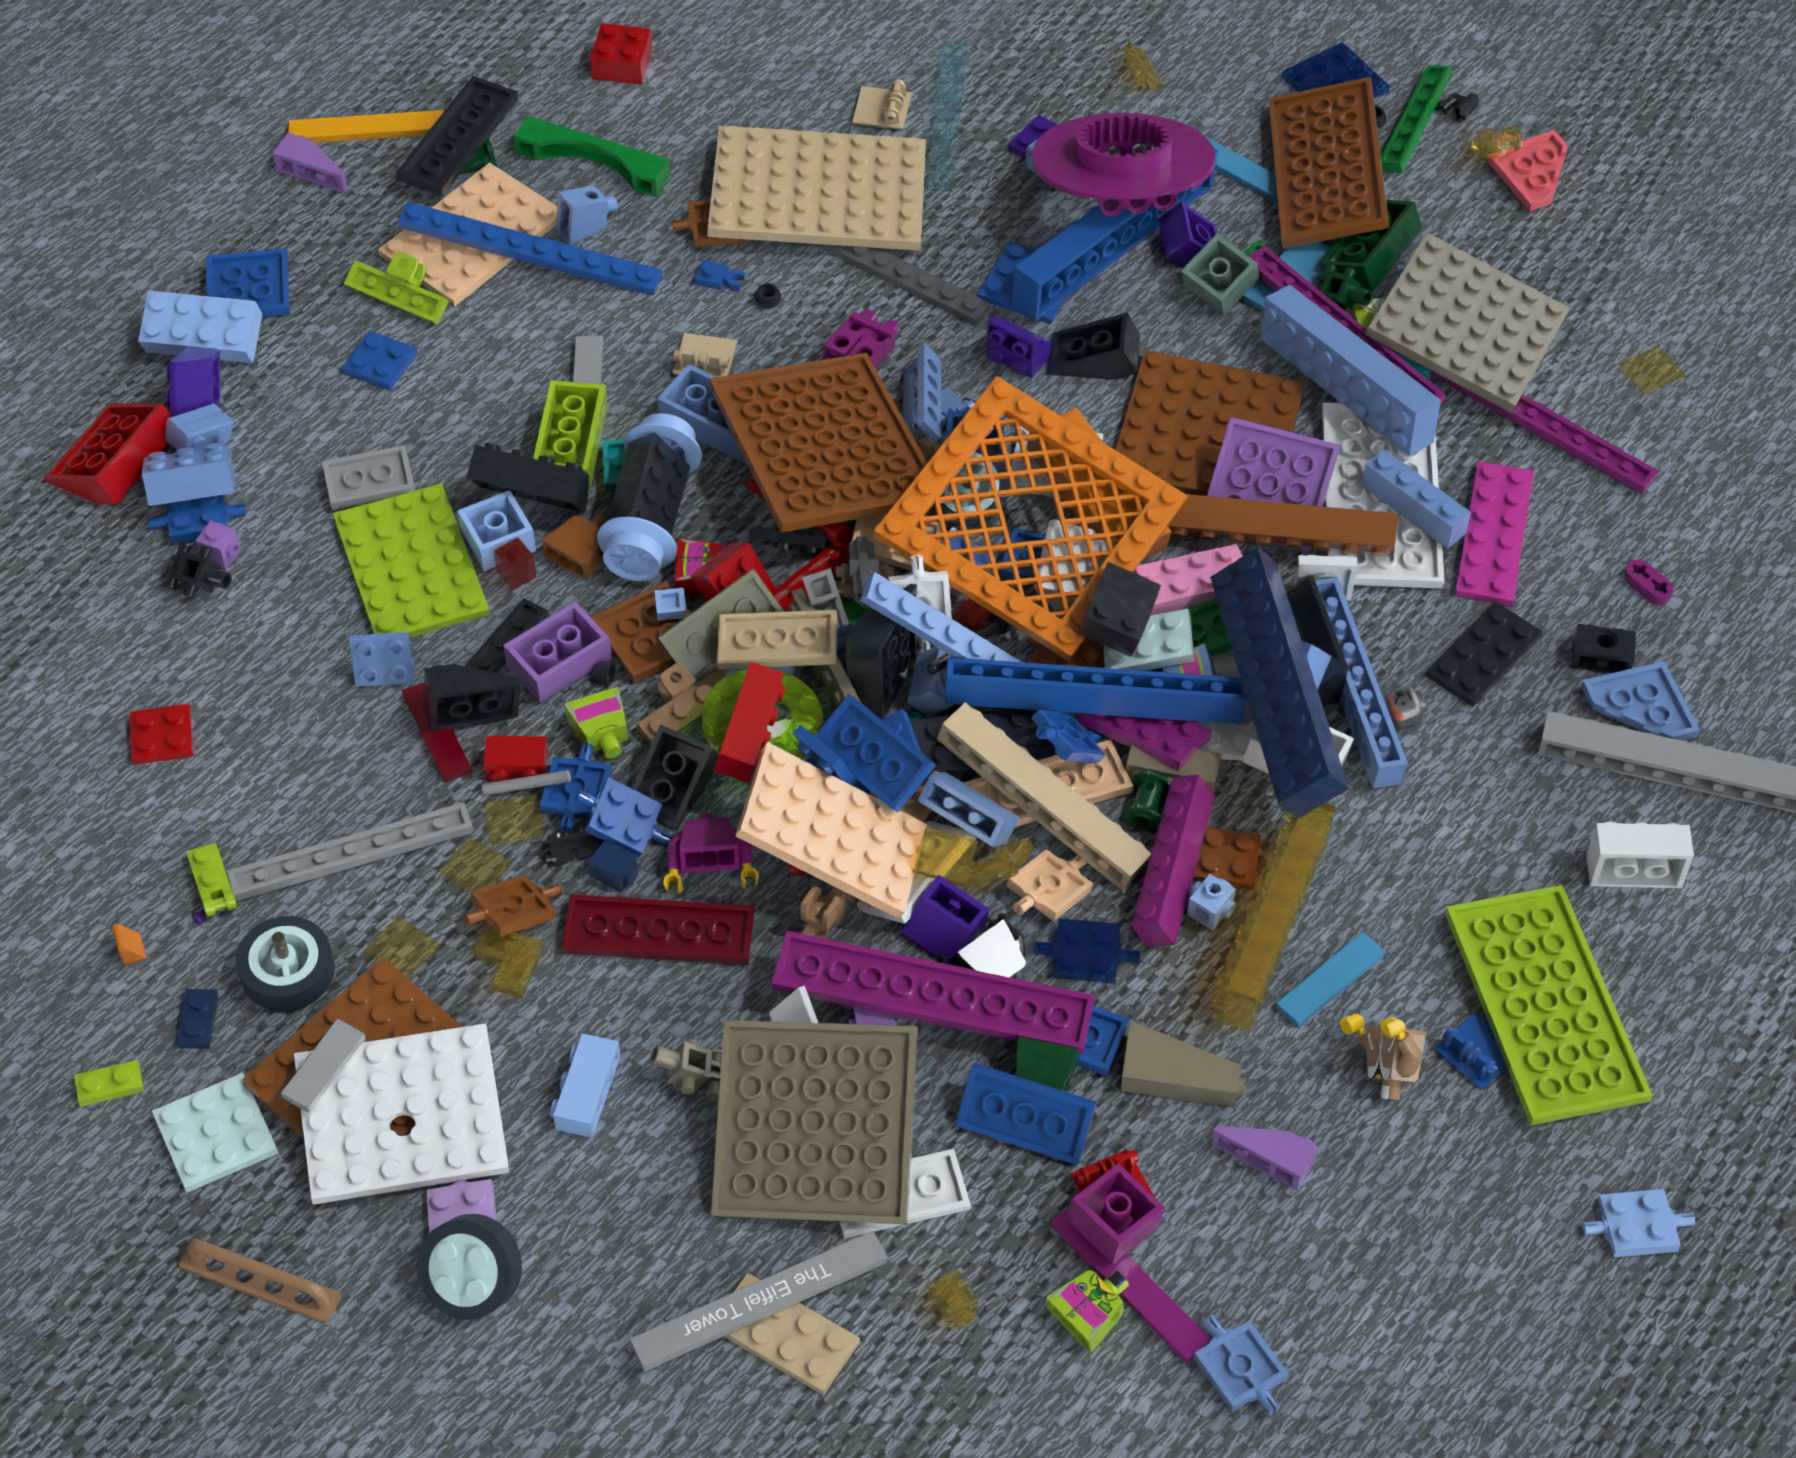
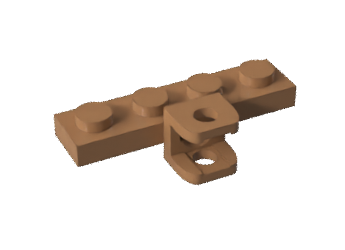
M676 663L661 673L660 682L657 684V691L667 704L637 723L636 729L651 746L660 724L681 732L740 690L733 687L730 681L724 679L727 669H717L696 683V679L683 665Z
M813 885L801 903L800 919L808 923L801 934L828 939L829 930L832 925H838L842 921L848 902L853 903L857 898L836 887L832 889L826 898L822 896L821 888Z

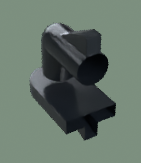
M1452 93L1446 99L1439 101L1435 110L1438 111L1443 106L1448 113L1456 105V121L1460 118L1461 124L1477 108L1479 96L1474 93H1470L1467 97Z

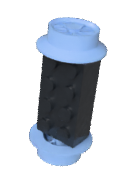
M664 413L647 416L641 425L632 428L627 433L624 440L626 455L607 522L599 528L597 534L598 545L604 552L603 560L606 567L617 576L632 581L650 580L657 576L661 568L668 566L674 560L677 547L672 538V532L688 474L699 467L702 459V452L700 446L695 441L693 428L685 420Z

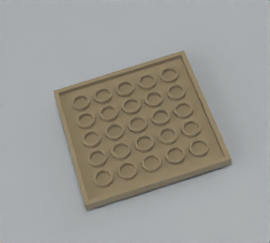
M1427 232L1372 320L1365 335L1512 413L1570 308Z
M724 1020L711 1216L908 1225L918 1028L916 1026Z

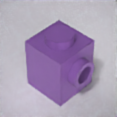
M212 520L209 521L196 539L198 551L200 552L202 546L212 549L209 560L222 566V569L225 570L240 551L236 530Z

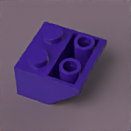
M990 317L987 322L986 356L995 363H1002L1012 368L1019 375L1033 378L1050 358L1051 341L1005 318Z
M188 346L171 360L167 366L166 375L170 379L167 405L170 406L171 416H177L214 403L218 406L220 403V350Z
M938 875L919 899L901 935L937 959L936 956L938 954H944L947 962L952 963L950 959L974 941L988 922L989 908L941 875Z

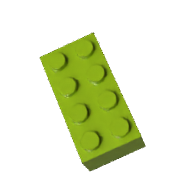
M551 380L533 459L537 460L539 456L549 457L555 460V464L565 466L566 462L582 466V471L589 475L588 492L591 490L608 409L606 385Z

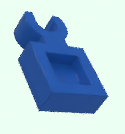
M707 260L702 261L695 276L696 285L721 290L722 285H727L733 291H740V282H735L734 280H745V273L743 271L734 270L729 272V265Z

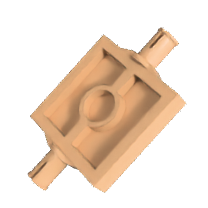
M1047 849L1008 879L1006 887L1022 898L1013 905L1014 911L1018 912V915H1022L1030 907H1034L1052 921H1055L1091 892L1093 883L1079 872V869L1086 865L1087 862L1078 854L1072 860L1066 861L1056 857Z

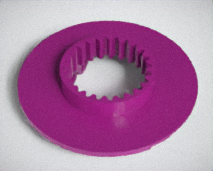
M1106 113L1073 119L1048 130L1037 140L1033 147L1032 164L1037 175L1048 185L1075 197L1083 199L1095 198L1104 215L1115 216L1122 209H1128L1136 214L1144 212L1151 206L1160 211L1171 209L1176 203L1177 192L1196 188L1211 175L1215 166V150L1211 142L1202 133L1184 123L1148 114ZM1136 144H1141L1140 146L1133 148ZM1111 146H1115L1114 149L1108 150Z

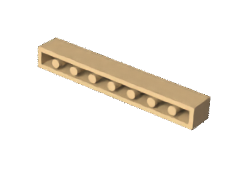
M964 703L942 724L937 737L940 743L1123 891L1145 868L1151 853L1141 842L1134 840L1123 831L1119 824L1112 822L1094 804L1082 798L1072 786L1065 784L1055 776L1047 766L1039 763L1025 748L1013 742L1006 736L1003 730L992 725L978 710Z

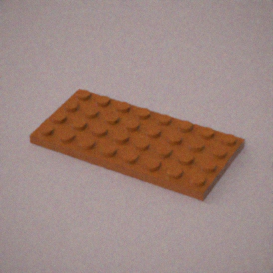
M1371 77L1269 98L1283 248L1390 228Z

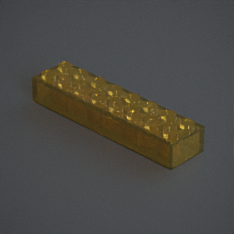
M1324 803L1299 819L1290 812L1287 813L1285 820L1287 824L1285 829L1281 828L1276 840V851H1271L1266 864V875H1261L1257 884L1255 901L1251 900L1248 905L1245 925L1241 924L1235 938V942H1237L1235 949H1230L1224 966L1227 968L1224 975L1220 974L1214 988L1216 994L1211 1008L1216 1009L1214 1021L1250 1033L1328 843L1336 806Z

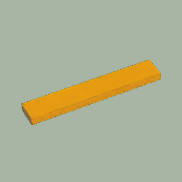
M444 110L289 120V133L303 136L314 143L425 136Z

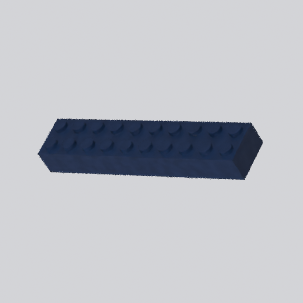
M1257 547L1212 575L1210 579L1277 802L1299 819L1345 792L1349 787L1278 565Z

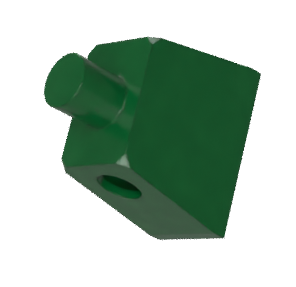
M1018 1037L1016 1076L1067 1092L1080 1059L1079 1049Z

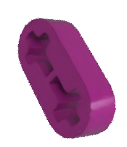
M1633 560L1627 565L1624 575L1625 580L1648 601L1656 605H1664L1671 600L1674 589L1673 584L1649 563L1643 560ZM1634 572H1636V573L1642 572V573H1644V574H1643V575H1641V574L1634 575L1633 573H1634ZM1656 589L1657 591H1659V590L1662 589V590H1664L1665 592H1664V593H1663V592H1658V593H1656L1654 590Z

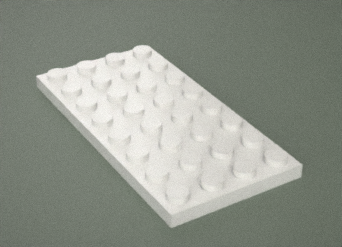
M1323 403V441L1340 445V451L1325 499V507L1398 513L1361 486L1365 464L1383 449L1439 488L1436 435L1434 443L1408 456L1342 403ZM1399 513L1394 554H1388L1387 557H1377L1367 551H1359V554H1346L1342 552V549L1330 548V551H1327V556L1357 557L1358 567L1354 585L1443 589L1444 586L1442 545Z

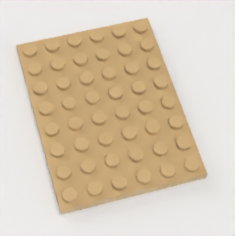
M719 125L708 221V237L920 251L926 139Z

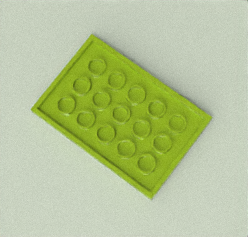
M442 483L333 513L336 527L374 634L409 632V638L490 615L487 601Z

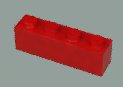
M750 662L713 771L748 783L752 771L755 772L760 757V748H763L769 742L771 732L766 731L768 725L774 726L779 709L774 708L775 702L781 704L786 686L781 685L785 673Z

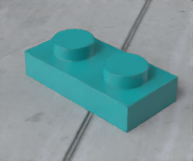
M624 440L603 441L605 491L616 490L626 455Z

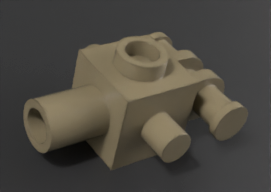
M695 1039L684 1041L674 1051L659 1045L653 1048L650 1055V1063L668 1069L667 1083L681 1087V1092L684 1094H692L702 1085L706 1086L708 1089L705 1093V1098L712 1102L719 1101L722 1050H709L698 1046V1041Z

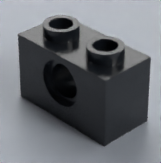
M1577 624L1572 644L1571 667L1608 673L1632 669L1635 660L1636 632L1620 628L1599 627L1591 624Z

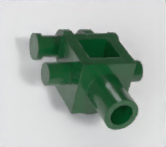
M1325 264L1322 275H1318L1316 279L1319 283L1318 286L1314 285L1318 290L1341 309L1352 311V306L1355 303L1363 306H1368L1371 303L1372 292L1364 289L1353 278L1356 270L1346 267L1344 273L1341 274L1337 273L1338 269L1335 266Z

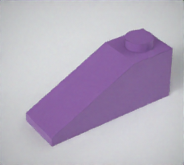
M287 133L274 150L273 157L277 171L344 193L347 191L344 171L312 140Z
M1217 1125L1212 1138V1145L1295 1190H1298L1314 1164L1318 1151V1146L1314 1145L1309 1138L1302 1135L1297 1136L1290 1131Z

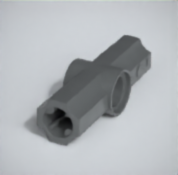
M861 536L856 537L853 542L849 543L848 580L849 585H852L853 600L859 603L861 607H870L861 602L860 599L867 575L873 572L879 574V560L875 559L873 542H870L867 537Z

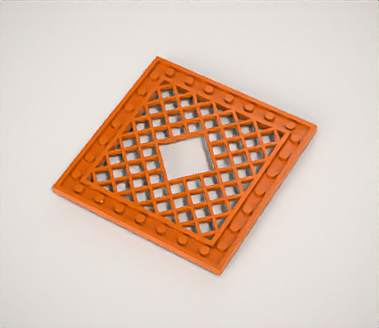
M996 376L876 527L873 537L911 560L910 557L912 555H915L917 565V554L923 555V567L926 571H947L951 587L1069 661L1086 638L1077 634L1107 562H1111L1134 573L1184 505L1188 495ZM1003 416H1005V417L1008 418V419H1005V420H1001V418H1002ZM1014 425L1017 436L1003 437L1000 426ZM995 427L998 438L986 439ZM1021 427L1032 434L1022 435ZM1038 440L1041 451L1027 452L1024 441ZM1044 441L1056 449L1046 450ZM1019 442L1021 453L1008 454L1005 443ZM999 444L1002 455L988 456L985 445ZM980 446L983 457L971 458ZM1062 455L1065 466L1051 467L1048 456ZM1068 456L1080 464L1070 465ZM1043 457L1045 468L1032 469L1029 458ZM1023 459L1026 470L1012 471L1010 460ZM1004 461L1006 472L992 473L990 463ZM984 463L987 474L973 476L971 465ZM965 466L967 476L956 477L957 474L961 471V469ZM1086 470L1089 481L1075 482L1072 472ZM1067 472L1069 483L1056 485L1053 474ZM1092 472L1096 473L1104 479L1094 480ZM1047 474L1050 485L1036 487L1034 476ZM1028 476L1030 487L1017 489L1014 478ZM1008 478L1011 489L997 491L995 480ZM989 480L991 492L978 493L975 482ZM969 483L972 494L958 495L955 484ZM950 485L952 496L940 497ZM1110 485L1113 496L1099 498L1096 487ZM1091 487L1093 498L1080 500L1077 489ZM1116 487L1123 490L1129 495L1119 496ZM1071 489L1074 501L1060 502L1058 491ZM1052 491L1064 538L1011 543L999 497ZM993 498L996 509L982 510L979 499ZM974 500L976 511L962 513L960 501ZM1134 500L1137 511L1123 513L1121 502ZM954 502L957 513L943 515L940 503ZM1115 502L1118 514L1104 515L1101 504ZM1140 502L1146 505L1143 510ZM935 505L937 515L925 517L932 506ZM1095 505L1098 516L1084 517L1082 506ZM1076 507L1079 518L1065 519L1062 508ZM998 515L1000 527L987 528L984 517ZM978 517L981 529L967 530L964 519ZM1136 518L1128 529L1125 519ZM959 520L961 531L947 532L944 521ZM1120 520L1122 531L1109 532L1106 521ZM939 522L941 533L927 534L924 523ZM1100 522L1103 533L1089 535L1086 523ZM1081 524L1083 535L1070 537L1067 526ZM1002 533L1005 544L991 546L988 534ZM983 535L985 546L971 548L968 536ZM963 537L965 549L952 550L949 539ZM1121 538L1113 549L1111 539ZM943 539L944 544H942L941 542H939V541H937V540ZM1105 539L1108 551L1094 552L1091 541ZM1086 542L1088 553L1074 554L1072 543ZM1066 544L1069 555L1055 557L1052 545ZM1046 546L1049 557L1035 559L1032 547ZM1027 548L1030 560L1015 561L1013 550ZM1007 550L1010 562L995 563L993 552ZM987 553L990 564L976 565L973 554ZM961 555H967L968 560L962 557ZM1107 557L1101 567L1098 568L1096 558ZM1090 559L1093 571L1079 572L1076 561ZM1071 561L1073 573L1059 574L1057 563ZM1051 564L1054 575L1040 577L1037 565ZM1031 566L1034 577L1020 579L1017 567ZM1012 568L1014 580L1000 581L998 570ZM992 570L993 576L986 571ZM1092 577L1086 587L1083 588L1081 578ZM1075 579L1078 591L1064 592L1062 581ZM1056 581L1059 593L1044 594L1042 583ZM1036 584L1039 595L1025 597L1022 585ZM1010 586H1016L1017 591L1011 588ZM1078 597L1072 606L1068 608L1066 598ZM1060 599L1063 611L1049 612L1046 601ZM1041 601L1042 607L1036 604L1035 602Z

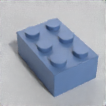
M212 443L206 445L205 449L194 450L192 447H186L177 450V453L165 454V452H154L149 454L147 458H144L142 477L148 506L234 493L235 473L229 445L222 446L221 443Z

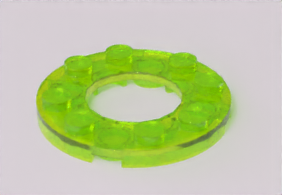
M748 668L723 678L710 690L705 699L702 710V728L708 744L718 755ZM785 673L781 685L786 686V690L781 704H785L792 715V722L789 728L780 736L769 739V743L803 760L805 756L796 748L799 742L792 733L801 724L815 736L822 728V709L816 695L804 682L795 676Z

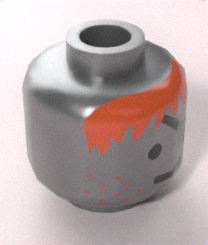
M1407 686L1385 696L1386 707L1396 728L1404 729L1424 719V712H1427V707L1419 690L1414 691L1412 687Z

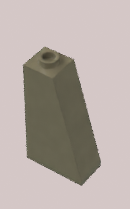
M1130 1022L1121 1091L1235 1107L1237 1097H1243L1245 1078H1240L1241 1065L1139 1023Z

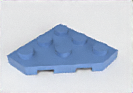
M1665 661L1582 681L1581 689L1593 711L1644 733H1653L1658 736L1681 740L1696 738L1699 735L1700 729Z

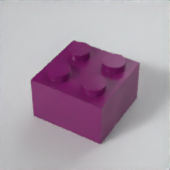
M1118 1163L1072 1198L1066 1220L1111 1264H1114L1159 1228L1165 1207Z

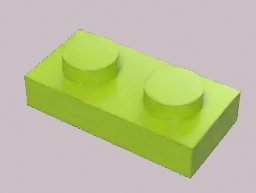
M138 1060L74 1075L80 1107L144 1092Z

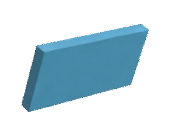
M1320 242L1290 247L1286 249L1280 258L1312 285L1318 286L1319 283L1316 279L1324 271L1320 268L1319 262L1329 251L1330 247ZM1259 278L1244 294L1243 302L1264 312L1265 297L1275 291Z

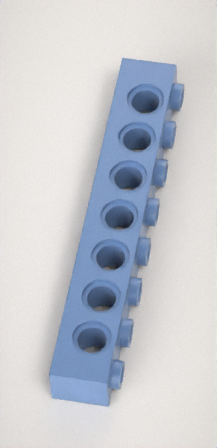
M1334 577L1315 580L1349 668L1340 702L1372 789L1401 785L1408 763L1339 579Z

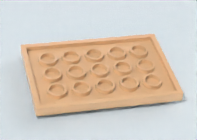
M488 163L432 208L542 237L556 226L558 206L493 164ZM405 229L378 249L379 256L389 263L398 252L415 257L418 263L426 267V273L421 284L435 294L446 298L454 307L514 260L513 258Z
M767 742L761 750L735 836L900 919L906 910L927 824L902 811L897 813L883 801L832 775H827L823 770Z

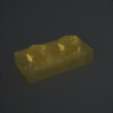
M1129 42L1122 50L1127 57V65L1136 74L1134 77L1136 82L1142 88L1148 87L1153 91L1159 90L1163 84L1146 52Z

